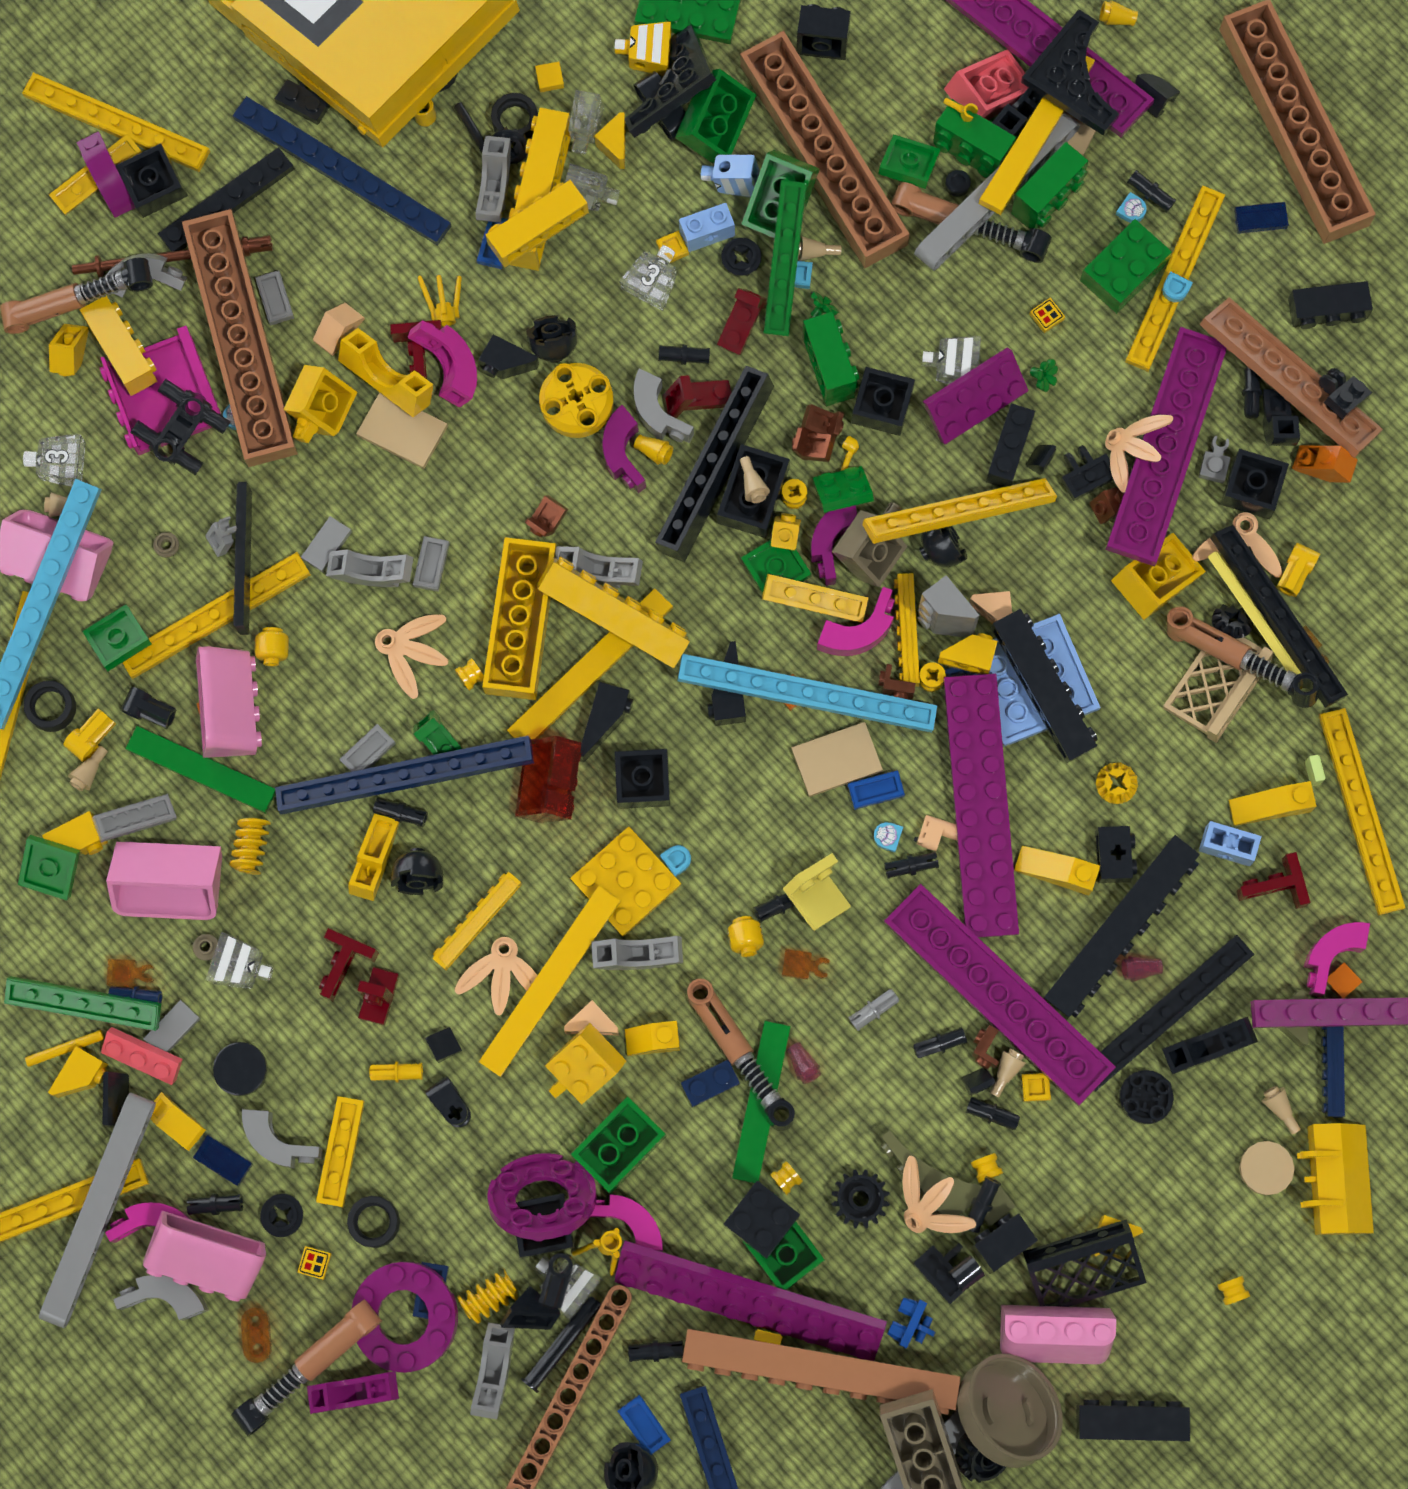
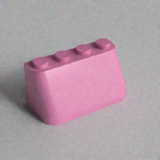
M19 510L4 518L0 528V572L9 576H19L24 578L25 582L33 584L58 520L31 510ZM85 530L60 593L63 592L71 595V598L77 601H87L92 598L110 557L113 541Z
M211 646L198 647L196 668L203 758L256 755L257 747L262 746L261 732L256 731L255 723L260 721L259 706H254V697L258 696L257 681H252V672L256 671L255 656H250V652L244 650Z
M116 842L106 880L113 911L119 915L131 917L210 920L214 918L219 900L222 865L221 846Z
M161 1211L143 1260V1266L147 1269L146 1272L152 1276H168L180 1285H188L190 1283L199 1286L198 1288L203 1292L214 1293L216 1291L225 1294L224 1296L227 1299L238 1302L240 1299L247 1298L264 1263L266 1248L263 1242Z
M1001 1305L1000 1350L1002 1354L1019 1356L1029 1362L1102 1364L1110 1355L1116 1336V1317L1110 1308Z

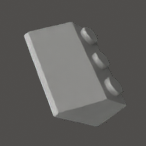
M947 575L921 594L917 613L919 616L917 619L924 629L927 630L929 628L933 634L965 638L972 634L974 635L979 614Z

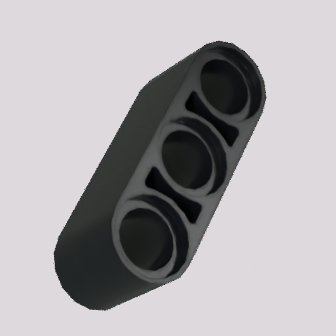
M656 71L633 84L642 102L647 98H654L660 88L659 83L662 78ZM682 106L672 111L667 118L657 122L671 142L676 140V134L686 113Z

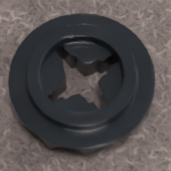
M506 126L503 130L497 129L492 135L493 137L510 138L511 142H515L514 147H511L510 164L519 163L526 158L527 140L525 134L521 135L518 133L517 128L510 130Z
M735 238L729 241L722 250V265H724L728 273H732L737 277L744 275L748 277L752 272L757 271L761 263L760 248L754 241L748 238ZM735 253L739 255L747 253V262L740 261L739 263H736L737 256L735 255Z
M1223 604L1220 609L1216 608L1211 618L1214 628L1235 639L1246 637L1250 634L1253 627V622L1247 613H1244V609H1237L1234 604L1230 607ZM1232 618L1237 619V621H1234V622H1231L1230 624H1228V623H1229V619H1230V620H1231Z
M277 1194L270 1197L262 1206L260 1220L263 1228L269 1234L276 1237H287L296 1233L303 1223L304 1211L300 1202L293 1196ZM275 1207L282 1211L291 1208L287 1214L289 1225L282 1220L273 1224L278 1217Z

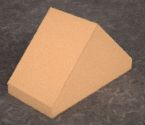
M343 303L325 312L313 342L333 356L340 348L341 339L357 329L365 318L347 303Z
M1010 591L973 594L969 600V603L976 612L992 624L1012 613Z
M593 1000L564 1026L565 1034H577L587 1024L591 1023L602 1035L619 1036L618 1027Z

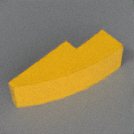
M374 813L357 855V864L348 884L349 894L374 901L399 826V822L395 821V819Z

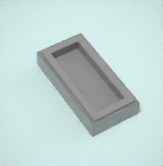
M280 271L255 277L270 326L294 319Z
M330 516L305 550L301 559L323 573L328 567L330 551L340 550L352 533L351 529Z
M424 536L413 581L414 587L439 592L450 545L449 541Z
M376 724L339 760L351 772L371 768L396 743Z
M180 1000L159 1022V1029L156 1031L151 1030L143 1039L148 1044L169 1053L201 1018Z

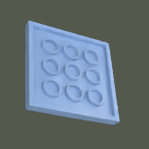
M1058 614L1034 623L1032 630L1036 637L1041 636L1047 648L1044 651L1048 658H1052L1059 668L1057 674L1061 682L1065 681L1072 692L1070 698L1074 705L1078 704L1084 715L1100 710L1101 707L1061 615ZM997 642L989 674L997 675L1003 747L1044 732L1047 728L999 642Z

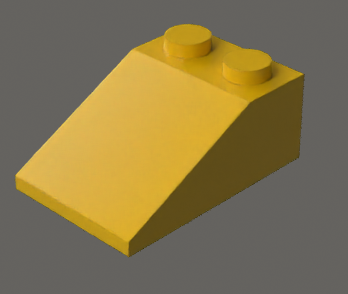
M1171 533L1164 539L1155 567L1133 560L1111 581L1142 619L1145 620L1206 571L1198 561L1193 559V555L1177 536Z

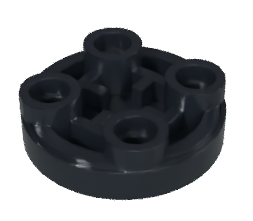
M236 1042L224 1047L216 1056L213 1065V1074L218 1086L234 1096L250 1095L261 1088L265 1083L268 1070L267 1061L263 1053L255 1046L245 1042Z
M1142 1070L1130 1075L1123 1082L1119 1092L1121 1109L1129 1119L1139 1124L1148 1125L1161 1121L1170 1112L1174 1101L1171 1083L1161 1074L1150 1070Z

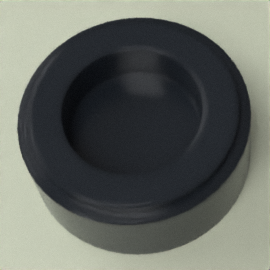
M962 170L950 172L945 182L947 192L955 197L965 195L970 189V177Z

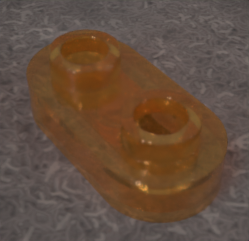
M250 1308L244 1312L241 1318L243 1353L250 1362L261 1363L266 1361L272 1352L270 1318L265 1310ZM258 1316L261 1323L259 1326L254 1327L252 1319ZM256 1344H261L263 1347V1351L260 1354L254 1352Z

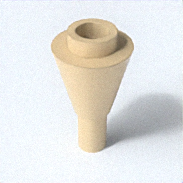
M800 237L799 261L825 255H841V245H825V243L807 237Z
M748 456L741 458L740 463L744 471L745 499L752 503H760L766 499L770 490L753 469L750 458Z
M51 492L50 497H45L44 512H49V517L60 516L67 498Z
M99 746L91 758H88L68 774V777L71 779L69 783L79 791H83V789L90 790L99 768V763L108 751Z
M1011 1048L1008 1052L1003 1050L997 1073L998 1078L990 1091L991 1094L1000 1097L1006 1084L1026 1064L1022 1060L1024 1055Z
M1273 1086L1263 1093L1265 1097L1262 1099V1102L1280 1120L1284 1121L1291 1134L1300 1131L1301 1128L1292 1115L1293 1112L1285 1087L1278 1088V1086Z

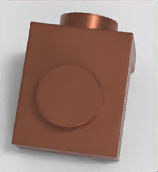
M810 404L806 407L801 427H804L809 433L831 434L837 437L844 426L842 421L844 413L841 411L831 413Z
M798 427L797 433L792 440V450L802 460L829 462L836 438L831 434L809 433L804 427Z
M1118 487L1101 492L1090 502V506L1100 524H1104L1112 517L1117 516L1124 492H1121Z
M546 495L533 516L527 518L525 523L530 526V531L539 537L553 535L567 513L568 508L549 495Z
M887 664L886 671H880L878 686H883L882 694L903 699H913L916 683L890 679L892 665Z
M991 1025L988 1026L986 1031L981 1028L973 1041L977 1044V1047L972 1056L976 1058L975 1063L985 1069L990 1067L995 1069L999 1063L998 1060L986 1054L999 1031Z

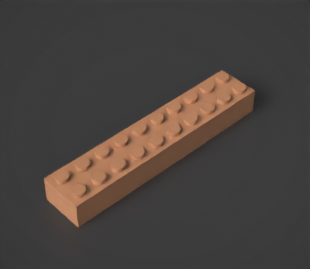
M1264 0L1224 16L1219 30L1323 244L1369 227L1376 214L1271 1Z
M782 31L740 53V67L796 158L820 168L814 187L864 269L906 247L909 241V232L786 33Z
M229 209L183 221V229L244 460L248 467L297 455L298 452L288 415L283 410L285 404L233 212Z
M692 1329L687 1330L682 1359L683 1363H688L687 1369L704 1372V1366L715 1368L714 1374L731 1376V1371L742 1373V1379L757 1381L758 1376L769 1377L768 1383L785 1386L786 1380L796 1382L795 1388L812 1391V1386L814 1385L823 1387L822 1393L839 1395L840 1390L850 1392V1398L866 1400L867 1395L877 1396L876 1402L888 1403L933 1389L941 1414L947 1415L949 1409L956 1410L960 1376Z

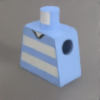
M717 155L714 166H702L701 180L714 181L717 191L720 193L751 197L760 169L754 155Z

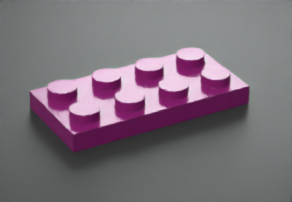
M1007 347L925 399L923 403L940 441L943 444H947L1029 390L1012 350Z

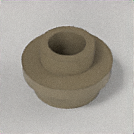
M163 532L155 538L153 547L159 556L169 558L178 552L179 540L174 534ZM170 542L171 546L169 549H163V544Z
M210 934L200 935L193 943V952L200 960H212L219 953V942ZM207 942L210 944V949L204 952L201 946Z

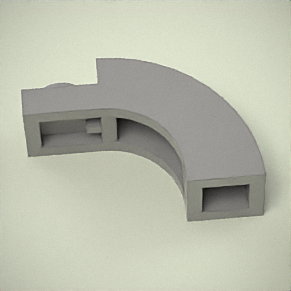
M485 136L482 151L481 187L475 213L476 220L501 222L502 213L506 206L509 185L510 138Z
M149 253L127 257L113 266L106 274L111 276L112 273H116V271H120L123 268L125 261L140 257L146 258L149 261L152 279L180 291L187 280V277L182 275L183 272L171 266L168 269L164 267L167 257ZM127 289L123 291L119 290L117 293H112L120 297H123L126 294Z
M639 368L634 381V400L637 415L643 426L657 439L663 440L666 433H669V437L677 442L685 441L690 443L694 436V427L668 415L658 403V396L663 388L662 379Z
M556 546L554 558L558 560L561 556L574 564L573 569L580 573L582 570H586L594 575L597 580L596 582L602 586L605 583L615 588H620L621 585L639 586L643 561L639 558L606 557L587 552L580 547Z
M348 549L330 551L326 576L358 585L399 587V583L410 582L413 557L407 554L386 557L369 556Z
M682 937L593 941V968L603 970H639L683 963Z
M242 1109V1124L246 1137L253 1148L265 1159L277 1165L294 1169L295 1158H299L298 1163L314 1164L315 1159H322L323 1149L321 1147L283 1143L274 1132L272 1124L273 1113Z
M148 1275L136 1278L138 1290H136L135 1286L119 1292L120 1297L113 1299L116 1309L124 1310L144 1301L160 1298L174 1308L178 1319L182 1321L209 1311L202 1296L189 1284L180 1285L174 1282L173 1278L163 1275L162 1277Z
M488 1322L470 1415L498 1419L509 1374L515 1328H501L500 1324Z

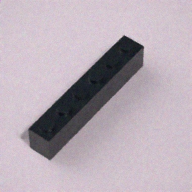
M1019 609L994 622L990 628L1067 764L1095 749L1098 739L1094 730L1091 727L1087 728L1083 718H1085L1081 707L1078 704L1074 705L1070 698L1072 695L1070 687L1065 681L1061 682L1057 674L1059 668L1052 658L1049 659L1044 650L1047 648L1041 636L1036 637L1032 630V627H1034L1032 619L1028 613L1023 614L1022 610Z

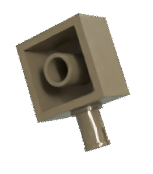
M890 502L883 514L903 509L897 504ZM860 510L832 552L858 580L880 587L907 548V545L901 538L873 544L862 524L865 518L877 515Z

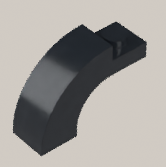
M1028 88L1012 106L1007 104L992 123L1015 136L1017 140L1043 97Z
M1264 389L1262 394L1264 410L1262 423L1267 445L1296 446L1300 440L1298 416H1292L1291 403L1286 401L1275 389Z
M1245 1017L1205 1034L1183 1040L1162 1050L1171 1073L1175 1074L1257 1043L1258 1040L1249 1018Z

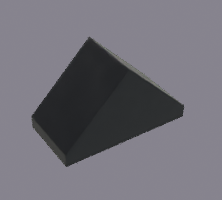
M529 1286L510 1307L500 1325L501 1328L551 1330L561 1315L560 1309L540 1303L541 1294Z

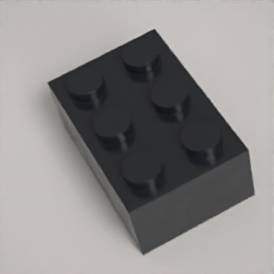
M741 444L717 513V523L766 538L782 493V487L790 469V459ZM748 456L750 458L753 469L770 490L766 499L760 503H752L745 499L744 471L740 463V459Z

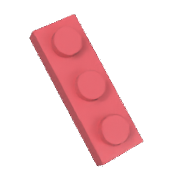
M113 1027L107 1031L101 1050L102 1054L170 1085H173L177 1080L183 1060Z

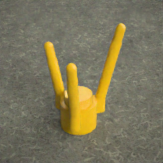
M419 275L417 278L431 312L432 320H441L443 327L454 325L456 319L460 318L459 301L462 277L457 276L452 307L450 302H445L441 275L436 276L440 303L436 304L435 309L424 280Z
M615 1228L605 1232L599 1239L574 1250L572 1255L576 1256L593 1248H598L602 1254L611 1255L609 1273L614 1275L617 1260L620 1257L618 1250L622 1245L619 1229Z

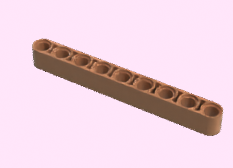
M616 1285L608 1291L506 1489H535L631 1305L632 1294L625 1286ZM617 1290H623L627 1294V1301L621 1306L615 1305L612 1301V1296ZM609 1314L614 1318V1326L610 1330H603L600 1326V1319L602 1316ZM592 1339H598L602 1344V1349L597 1355H591L587 1350V1344ZM581 1363L585 1364L589 1369L588 1376L583 1380L576 1378L574 1375L575 1367ZM567 1388L574 1390L576 1393V1399L570 1405L565 1404L561 1399L562 1392ZM553 1413H558L563 1418V1424L559 1429H553L549 1425L548 1420ZM540 1438H545L550 1443V1450L546 1454H540L536 1450L535 1445ZM527 1463H532L537 1468V1475L533 1479H527L523 1475V1467Z

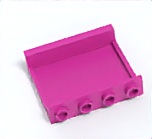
M187 326L177 329L179 335L144 348L146 352L142 354L145 359L150 357L157 371L153 372L157 382L133 396H130L110 361L107 362L105 357H101L103 367H100V372L104 381L110 382L112 389H109L108 393L112 403H117L120 409L119 412H116L118 420L122 427L126 425L128 434L124 435L130 449L134 448L138 455L149 452L150 448L148 447L150 445L130 433L137 421H141L157 433L159 431L162 432L177 409L176 403L158 392L165 379L184 391L191 390L194 393L202 394L207 402L213 406L212 409L221 415ZM188 402V407L191 411H200V405L197 402ZM199 422L192 435L212 427L205 422ZM161 443V447L168 445L169 443Z

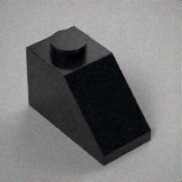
M494 334L478 359L482 372L492 378L497 376L501 379H506L537 370L539 367L538 356Z

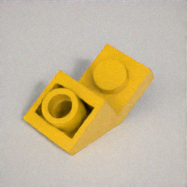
M161 1092L154 1100L156 1105L151 1120L182 1147L190 1151L206 1130L194 1117L181 1110L167 1095Z

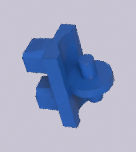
M903 1298L898 1311L911 1317L907 1327L893 1321L887 1335L899 1342V1346L905 1349L908 1347L915 1329L919 1330L915 1341L921 1344L926 1334L934 1337L936 1332L929 1329L933 1318L925 1316L922 1325L919 1324L927 1303L922 1300L917 1302L912 1299Z

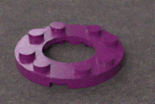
M551 1153L528 1155L508 1163L501 1168V1173L495 1180H491L487 1193L489 1212L495 1223L504 1231L514 1236L534 1241L553 1239L571 1234L589 1219L595 1209L597 1199L593 1176L577 1161L573 1163L564 1160L563 1155ZM548 1180L557 1182L569 1194V1199L565 1201L564 1207L560 1210L556 1209V1212L550 1215H541L540 1213L537 1214L538 1216L532 1215L530 1211L520 1209L516 1203L518 1192L527 1184L535 1181Z
M396 1262L380 1267L362 1282L353 1299L352 1308L365 1299L379 1316L382 1302L389 1294L398 1290L411 1291L425 1302L428 1310V1325L425 1333L417 1341L410 1344L396 1343L385 1335L380 1324L365 1337L357 1341L361 1351L374 1364L389 1371L407 1373L428 1367L446 1353L457 1331L458 1308L454 1294L451 1293L444 1282V1278L436 1271L416 1262Z

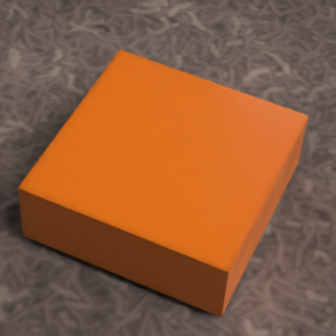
M1345 962L1335 969L1327 979V985L1340 999H1344L1362 983L1360 978Z

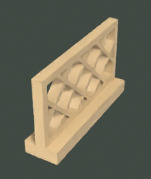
M1244 637L1237 639L1251 646L1255 655L1259 654L1258 657H1265L1266 661H1273L1272 650L1265 646L1261 648ZM1201 650L1163 705V709L1208 735V739L1217 743L1262 676L1257 677L1256 673L1251 674L1249 669L1243 672L1241 669L1238 670L1240 676L1237 681L1226 683L1223 671L1234 669V667L1230 665L1222 666L1221 660L1217 659L1218 667L1203 669L1202 660L1204 657L1211 655ZM1220 671L1222 684L1207 686L1205 674ZM1201 675L1204 687L1189 690V679ZM1224 688L1225 699L1222 702L1211 703L1209 691ZM1206 692L1208 704L1193 707L1191 695ZM1188 697L1190 708L1178 710L1172 706L1176 698ZM1210 709L1211 719L1206 726L1196 720L1195 712Z

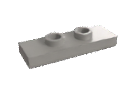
M165 794L94 815L92 820L100 841L104 842L174 821L177 816L169 795Z

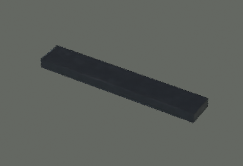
M238 482L236 498L234 627L240 635H249L252 490L247 482Z

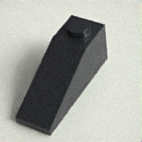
M736 641L730 642L723 662L739 665ZM713 689L711 695L712 703L707 704L709 719H714L715 726L746 722L743 694Z
M599 682L578 753L579 761L585 762L624 720L625 713L630 714L634 699L630 698V690Z

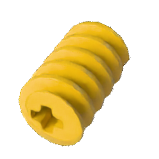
M259 818L240 819L237 825L242 829H238L235 832V835L240 839L234 840L233 843L238 849L233 850L231 853L236 859L231 860L229 866L242 873L260 875L261 872L256 870L255 866H262L263 862L258 860L257 856H263L265 852L260 850L259 846L267 845V842L262 840L261 836L269 835V832L263 829V826L271 825V822Z
M505 1269V1277L500 1276L498 1273L494 1274L495 1283L491 1282L488 1278L485 1279V1289L477 1284V1294H473L468 1289L466 1291L467 1300H464L460 1295L457 1296L470 1320L473 1319L476 1323H480V1313L489 1318L491 1316L490 1307L494 1311L499 1312V1302L508 1306V1296L515 1301L519 1298L518 1291Z

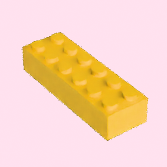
M540 107L538 116H533L531 131H534L532 139L528 138L525 152L528 154L527 161L521 164L520 177H522L521 185H516L514 200H517L515 208L510 209L509 217L517 210H524L529 207L531 202L537 197H544L549 194L553 187L561 182L572 137L569 113ZM546 241L510 265L539 271Z
M504 538L482 686L484 693L487 695L528 700L537 699L551 602L550 596L538 590L537 583L552 557H555L556 543Z
M561 556L558 560L552 557L537 583L538 590L670 667L675 668L690 642L686 635V629L674 622L671 625L665 623L663 616L652 609L646 612L641 609V603L630 596H627L626 599L619 596V590L610 584L605 583L603 586L598 584L594 575L586 570H582L581 573L573 569L574 564Z

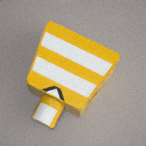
M671 22L631 26L630 40L615 39V54L629 55V68L647 73L656 71L659 75L664 76L666 71L669 70Z

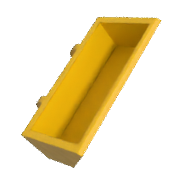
M1331 1123L1308 1126L1309 1151L1297 1153V1159H1310L1311 1176L1304 1177V1182L1311 1183L1313 1200L1300 1202L1301 1208H1313L1315 1235L1374 1233L1366 1125Z

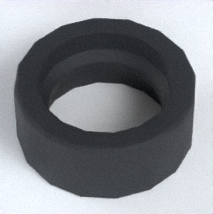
M521 93L503 95L495 102L491 111L494 132L497 129L503 130L505 128L500 121L503 111L516 106L526 109L530 116L529 123L517 131L521 135L525 134L526 140L532 138L534 131H531L533 116H538L535 103L531 98Z
M42 681L35 684L27 692L24 699V712L27 719L38 729L46 732H57L66 728L73 721L76 714V701L73 694L63 684L56 681ZM47 692L59 693L65 701L63 713L52 721H45L39 718L35 711V704L38 698Z
M368 1196L361 1198L352 1206L348 1213L347 1226L350 1235L356 1242L365 1247L379 1248L386 1246L394 1240L399 1231L400 1218L398 1210L391 1202L383 1197ZM370 1206L383 1208L390 1220L387 1231L377 1238H369L363 1235L358 1226L359 1215Z

